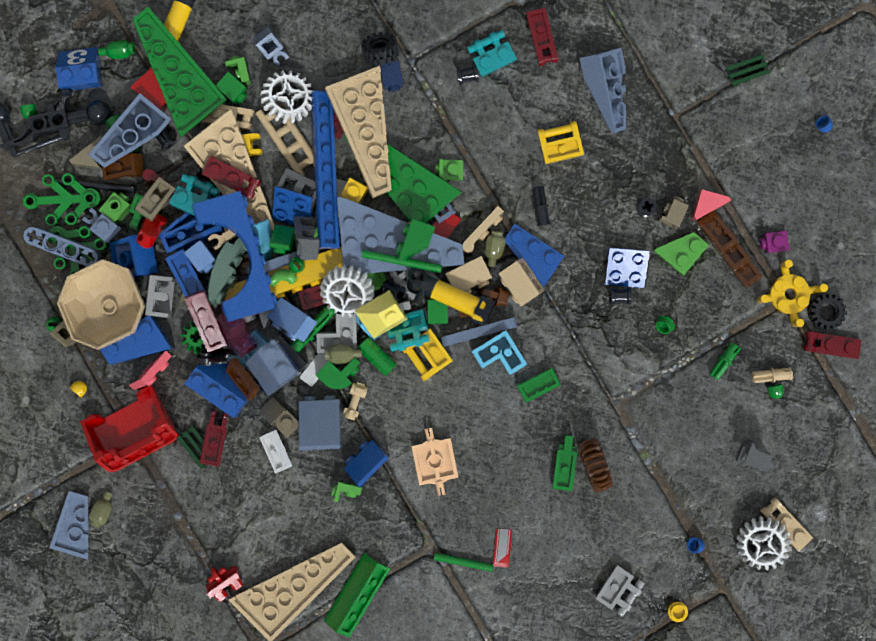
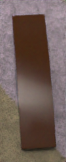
M714 211L698 221V225L746 289L762 278V274L739 245L738 239Z

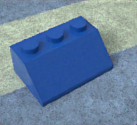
M228 363L210 366L198 364L184 384L231 417L237 418L248 400L226 373Z

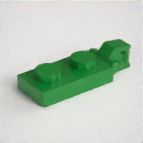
M564 435L563 445L559 444L552 489L573 491L577 460V446H572L573 435Z

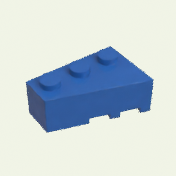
M185 213L179 219L177 218L159 236L167 254L171 256L182 249L187 251L200 240L206 243L209 241V236L213 234L222 235L225 231L224 227L219 225L204 224L197 226L195 216Z
M147 316L139 321L135 333L100 349L109 365H115L175 348L156 318Z

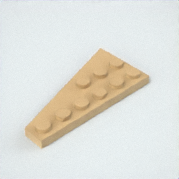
M380 66L325 87L327 96L372 199L392 190Z
M232 108L184 145L203 170L209 157L214 156L257 178ZM212 180L223 195L237 192ZM244 180L242 186L247 188L249 182ZM257 186L254 191L256 193L254 198L246 197L248 207H245L247 215H251L253 224L268 219L271 231H273L275 226L262 188Z
M341 542L228 600L268 641H273L356 556Z

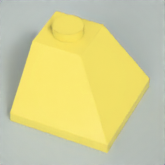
M390 290L355 310V313L373 339L408 320V317Z

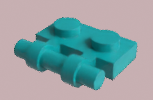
M503 30L496 33L493 31L489 33L488 37L480 41L477 39L473 41L472 45L467 47L469 54L477 51L479 55L473 59V62L476 64L481 78L517 61L509 42L502 45L499 42V39L505 37ZM493 43L495 48L485 53L483 47Z
M183 174L181 181L187 183L185 189L178 186L169 204L194 216L192 205L209 200L211 195L218 197L220 189L215 188L209 182L204 183L198 180L196 176ZM195 187L203 190L201 196L193 193Z
M423 309L407 313L408 320L387 331L389 339L396 338L397 341L390 344L391 351H404L407 347L415 345L419 347L423 346V343L430 342L429 334L421 335L422 331L428 330L426 313ZM413 334L414 338L404 340V336Z

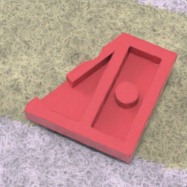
M167 351L160 353L142 371L140 377L132 381L129 386L133 390H137L145 385L150 386L157 378L155 376L159 370L162 372L169 365L168 360L171 355Z

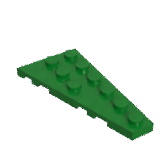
M147 7L136 15L132 21L180 138H182L224 104L227 99L152 10Z
M387 143L392 189L387 193L410 222L414 219L427 223L463 192Z

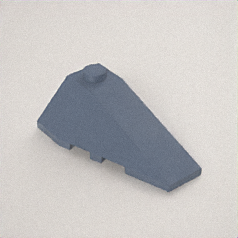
M622 48L581 57L583 77L611 133L626 129V105L623 102V92H626V85H622L625 63Z
M139 93L88 155L105 168L158 136L171 121V118Z

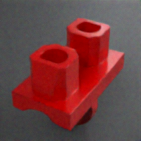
M235 565L228 570L225 567H222L220 570L216 567L211 568L212 575L207 578L210 583L206 585L208 591L206 593L209 598L214 597L221 602L228 596L227 591L224 589L225 587L230 585L234 591L242 587L243 583L239 576L238 568Z

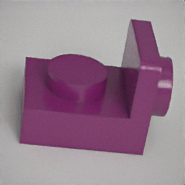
M787 231L762 234L760 248L764 250V254L789 251Z

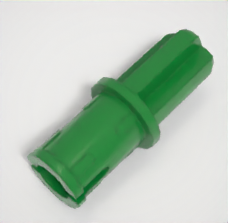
M730 342L725 352L718 357L719 360L711 370L710 376L719 380L728 366H732V361L741 348Z

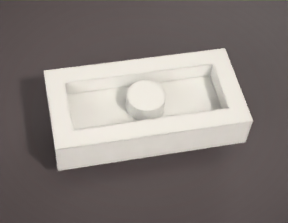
M277 430L259 437L275 474L292 467Z

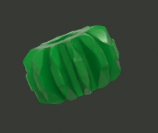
M190 321L189 325L191 328L183 327L187 334H180L181 337H186V340L181 343L182 345L189 343L186 350L190 351L193 348L194 354H198L199 348L201 351L206 350L202 339H198V342H195L197 339H194L193 336L198 334V329L195 323Z

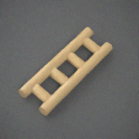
M276 104L280 108L285 109L283 105ZM263 110L258 111L256 116L292 170L305 176L303 169L311 164L314 165V151L296 124H291L289 119H287L286 125L276 131L270 122L276 115L269 117V112L265 114ZM291 131L297 141L287 147L281 137ZM302 148L308 157L297 163L292 153Z

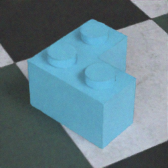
M506 330L472 351L481 368L499 359L508 374L511 375L527 365Z

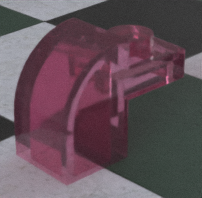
M224 313L216 317L227 345L230 348L232 347L240 357L257 348V343L245 330L242 318L226 322Z

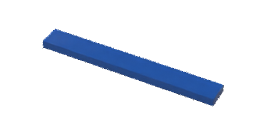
M313 90L311 96L319 248L338 249L340 246L333 107L326 91Z

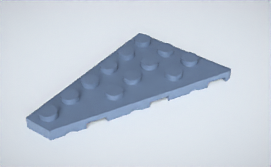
M337 197L343 265L345 264L348 269L351 265H353L354 270L361 268L360 273L362 274L366 272L410 270L413 268L361 257L363 250L399 256L396 254L399 242H404L405 236L402 233L407 222L346 198ZM433 233L427 250L409 259L440 264L442 267L464 265L463 245Z

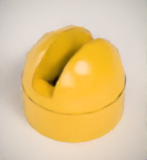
M76 381L69 387L80 398L87 391V386L82 381Z

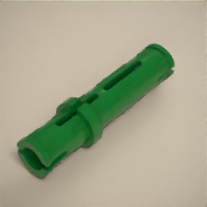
M326 306L313 319L317 323L306 340L303 342L297 338L289 345L299 353L310 340L313 341L315 339L314 336L335 315V309H328Z

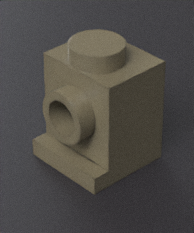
M674 196L671 203L667 202L663 210L665 216H661L658 221L675 229L679 228L689 205L685 204V200Z

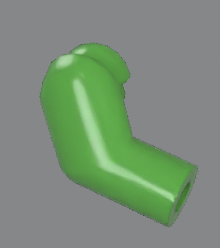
M279 269L270 276V285L274 287L280 281H288L289 284H294L297 281V276L292 270Z

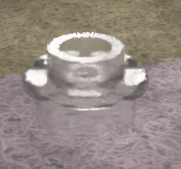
M824 504L811 508V518L816 519V521H824L831 514L827 505Z

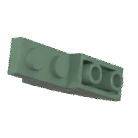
M240 238L236 240L234 245L226 241L212 269L209 283V301L214 308L225 300L226 292L230 287H234L238 280V274L234 268L240 265L242 256L247 251Z

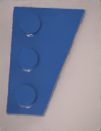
M514 224L505 237V243L517 259L524 258L544 288L564 255Z

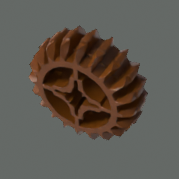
M595 438L583 440V442L578 444V450L589 483L595 492L606 491L612 487L613 481L602 449Z

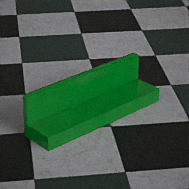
M364 553L324 619V622L336 633L350 638L390 568Z

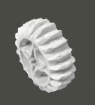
M282 70L280 76L275 72L273 78H267V83L263 84L262 88L264 90L261 91L260 95L263 97L261 103L266 104L263 108L264 111L270 110L269 117L276 115L275 121L282 118L283 124L287 122V119L292 124L295 122V118L301 121L302 116L307 117L308 111L312 109V90H309L311 83L305 84L306 77L299 79V73L293 76L290 70L288 75H286L284 70ZM282 84L281 92L272 95V90ZM290 85L296 87L298 90L292 89ZM303 99V104L293 110L294 102ZM276 104L283 105L285 109L280 108Z
M345 264L341 269L336 266L334 270L328 271L327 275L323 277V282L320 286V295L324 297L323 303H328V309H335L334 314L339 311L342 317L345 313H348L351 317L356 309L372 301L374 298V285H371L372 278H367V272L362 274L360 273L361 268L354 270L353 265L348 269Z
M760 516L759 522L752 518V525L746 522L745 528H740L741 534L737 535V540L739 541L737 548H740L739 555H744L743 561L747 562L750 560L749 566L751 567L757 564L758 570L761 569V565L765 566V570H769V565H772L774 569L777 568L776 562L782 565L784 563L782 558L788 559L789 554L787 552L792 550L791 546H789L792 544V539L788 538L790 536L789 531H784L786 529L785 525L778 526L779 520L771 523L770 516L767 518V521H763V516ZM759 530H766L762 534L756 533ZM774 533L781 541L780 547H777L776 543L772 541ZM748 539L752 540V543L756 545L754 553L747 545ZM761 541H768V545L761 546ZM765 553H771V554H772V555H769V556H762V555L765 554Z

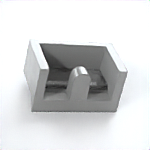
M149 276L145 315L171 318L175 287L174 278Z

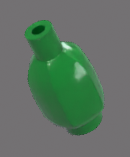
M117 40L110 42L104 48H98L99 56L107 55L112 59H125L135 54L136 48L134 42Z

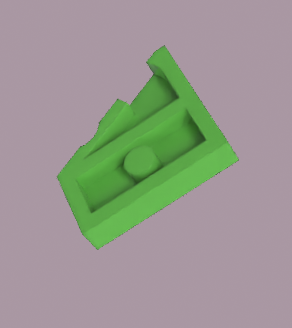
M693 232L656 248L654 252L683 276L709 244Z

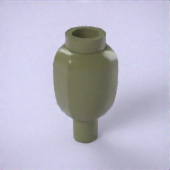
M491 230V234L487 237L485 253L489 258L487 265L489 267H495L496 260L503 255L506 240L501 231Z
M331 345L329 348H325V360H329L332 364L349 363L353 358L362 357L361 349L353 350L348 345Z
M105 491L103 497L93 504L88 516L90 525L100 528L101 525L107 522L112 509L110 503L111 493Z

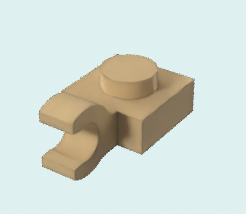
M224 228L225 232L222 235L213 234L209 236L208 240L218 239L219 243L214 247L215 250H218L226 241H231L237 235Z

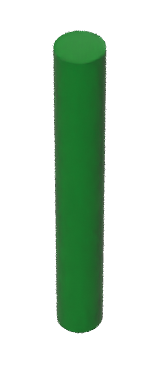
M437 552L434 555V560L489 572L493 571L494 564Z

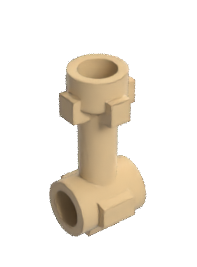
M359 382L352 383L349 394L353 396L349 407L344 408L343 417L354 421L358 417L359 412L356 409L360 397L365 398L368 390L365 384Z

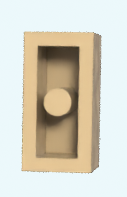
M482 256L446 273L450 285L469 294L472 293L471 288L478 286L480 289L490 284L488 280L492 278Z
M524 258L519 259L499 273L502 284L509 288L513 300L520 306H523L545 291Z

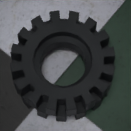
M379 32L378 35L373 33L372 37L370 35L367 36V39H364L363 43H361L364 60L371 66L373 64L376 67L379 64L381 66H385V63L391 64V60L395 61L396 57L399 56L397 40L392 33L390 35L389 32H385V34Z
M822 294L810 302L811 305L808 306L810 310L807 313L810 316V322H813L815 327L829 330L842 325L841 322L846 319L844 316L847 315V311H845L847 307L846 304L843 305L842 302L844 301L839 299V296ZM824 304H829L834 308V316L829 320L824 319L820 314V309Z

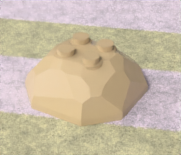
M103 259L67 276L57 302L71 339L98 350L135 333L145 307L130 269Z

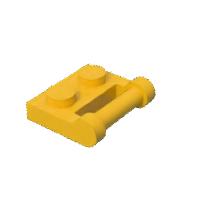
M576 121L556 128L537 130L545 164L584 155ZM572 132L573 135L570 138L546 142L547 137Z
M431 329L421 334H429L430 342L419 346L433 368L428 371L413 350L415 346L407 347L403 351L418 369L423 381L453 361Z

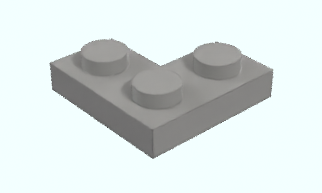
M337 312L336 331L318 332L316 334L317 353H325V348H329L331 345H348L353 350H357V322L355 313L351 317L348 313H345L342 317L341 312Z

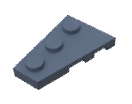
M69 490L49 548L89 559L88 495Z

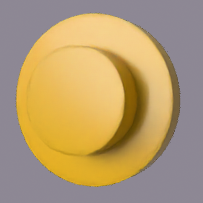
M673 602L669 606L668 616L671 620L682 622L687 618L688 609L685 604Z

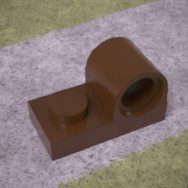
M137 153L127 154L105 168L102 166L103 180L108 181L122 177L143 176L145 171L143 155Z

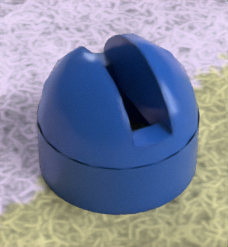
M823 115L816 120L815 126L820 132L827 133L833 128V122L829 116Z
M692 537L688 540L687 548L691 553H701L705 548V542L699 537Z

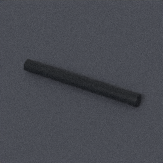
M56 177V181L61 186L72 187L71 185H65L62 182V178ZM66 178L67 183L72 181V179ZM76 179L85 188L135 193L136 191L135 185Z

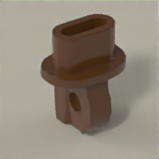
M498 286L494 291L478 288L477 294L491 297L495 301L494 306H498V304L506 306L510 291L502 289V286Z

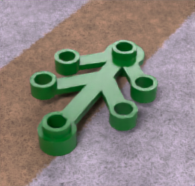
M66 173L62 176V182L65 185H71L80 194L72 195L56 181L53 175L46 174L42 178V183L45 186H50L60 196L39 197L35 193H28L23 198V204L28 209H36L39 205L60 204L52 214L47 215L45 218L47 225L55 226L59 218L72 203H80L73 213L65 216V222L69 225H74L87 208H94L100 203L101 197L99 192L93 188L86 189L75 179L73 174ZM68 175L72 178V181L70 183L66 182V177ZM47 177H51L52 182L50 184L46 182ZM89 194L93 196V200L91 202L87 200V196ZM30 197L34 200L32 205L28 204V198ZM70 215L74 216L75 221L73 223L69 221ZM51 216L55 218V222L53 224L49 222V218Z
M54 226L49 230L53 233L59 232L60 236L68 239L76 237L87 239L92 234L90 228L86 226L66 231L63 227ZM84 229L88 230L86 236L82 235V230ZM50 237L48 241L56 248L58 245L57 240L54 237ZM101 238L96 239L94 242L81 243L100 251L105 250L107 247V242ZM99 241H103L104 243L102 248H98L97 246ZM71 244L68 245L69 254L74 256L77 251L76 247ZM81 248V254L79 255L78 259L80 258V256H85L88 258V262L94 260L88 254H83L82 251L84 249ZM56 255L53 264L56 269L63 270L67 266V261L64 257ZM59 260L63 261L62 267H58L57 265ZM70 260L71 272L69 275L80 271L79 263Z

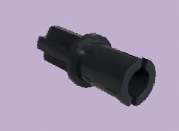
M534 187L535 206L533 209L536 210L537 226L549 225L547 209L549 204L547 205L544 187Z

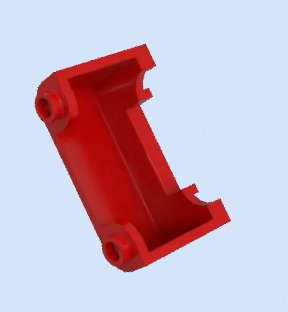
M152 385L140 388L136 394L138 400L105 418L101 415L91 414L86 419L80 421L94 461L107 472L119 471L177 439L178 433Z

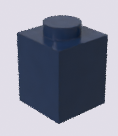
M399 60L392 61L391 64L385 63V66L380 64L384 91L388 90L390 93L400 91V88H403L404 85Z

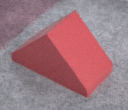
M703 189L700 190L692 213V221L694 222L731 201L730 197Z

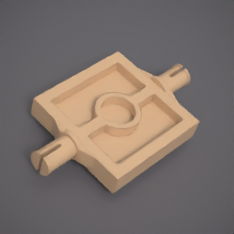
M427 428L424 429L427 441L412 446L419 485L435 484L437 496H441L440 488L442 495L446 494L443 483L449 479L458 478L451 438L443 440L434 439L433 428H429L430 436Z

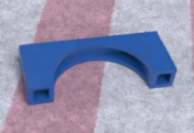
M240 191L192 205L197 226L213 224L229 229L241 239L248 252L250 267L248 278L243 288L233 298L221 303L226 322L274 309V304H277L274 292H270V276L264 272V256L258 252L257 246L260 245L258 236L252 232L251 227L254 226L252 217L247 215L245 207H248L245 195H241Z

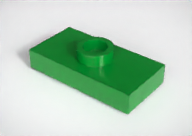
M551 367L516 386L523 400L527 403L561 384Z

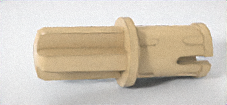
M791 367L752 372V381L754 383L770 381L775 383L780 380H792L793 372Z

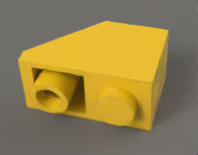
M349 178L340 197L361 204L369 189L362 182Z

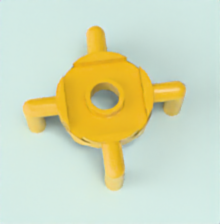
M786 260L780 264L782 276L775 280L769 294L757 297V302L760 304L771 302L780 312L790 314L793 327H802L804 321L798 318V312L808 306L811 294L826 292L828 286L821 284L809 287L803 277L790 274L789 268L792 267L793 262ZM787 289H792L795 293L792 300H788L785 297Z

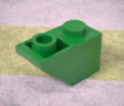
M414 219L411 220L410 224L406 223L402 233L405 236L404 242H399L396 254L399 255L397 261L402 262L427 250L435 227Z
M281 225L274 226L269 247L273 249L275 254L287 255L288 252L293 253L295 228Z

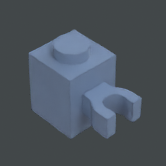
M269 26L253 37L255 45L267 59L273 56V61L277 66L280 65L277 59L279 55H283L286 60L289 58L288 54L282 50L281 40Z
M91 208L89 211L93 213V219L89 220L83 217L82 220L88 224H93L90 230L105 242L111 243L122 230V227L112 222L104 214H101L99 217L98 212Z

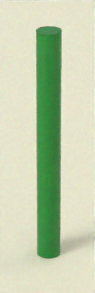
M363 250L361 256L362 258L441 273L442 269L440 264L409 258L400 262L397 261L399 256Z

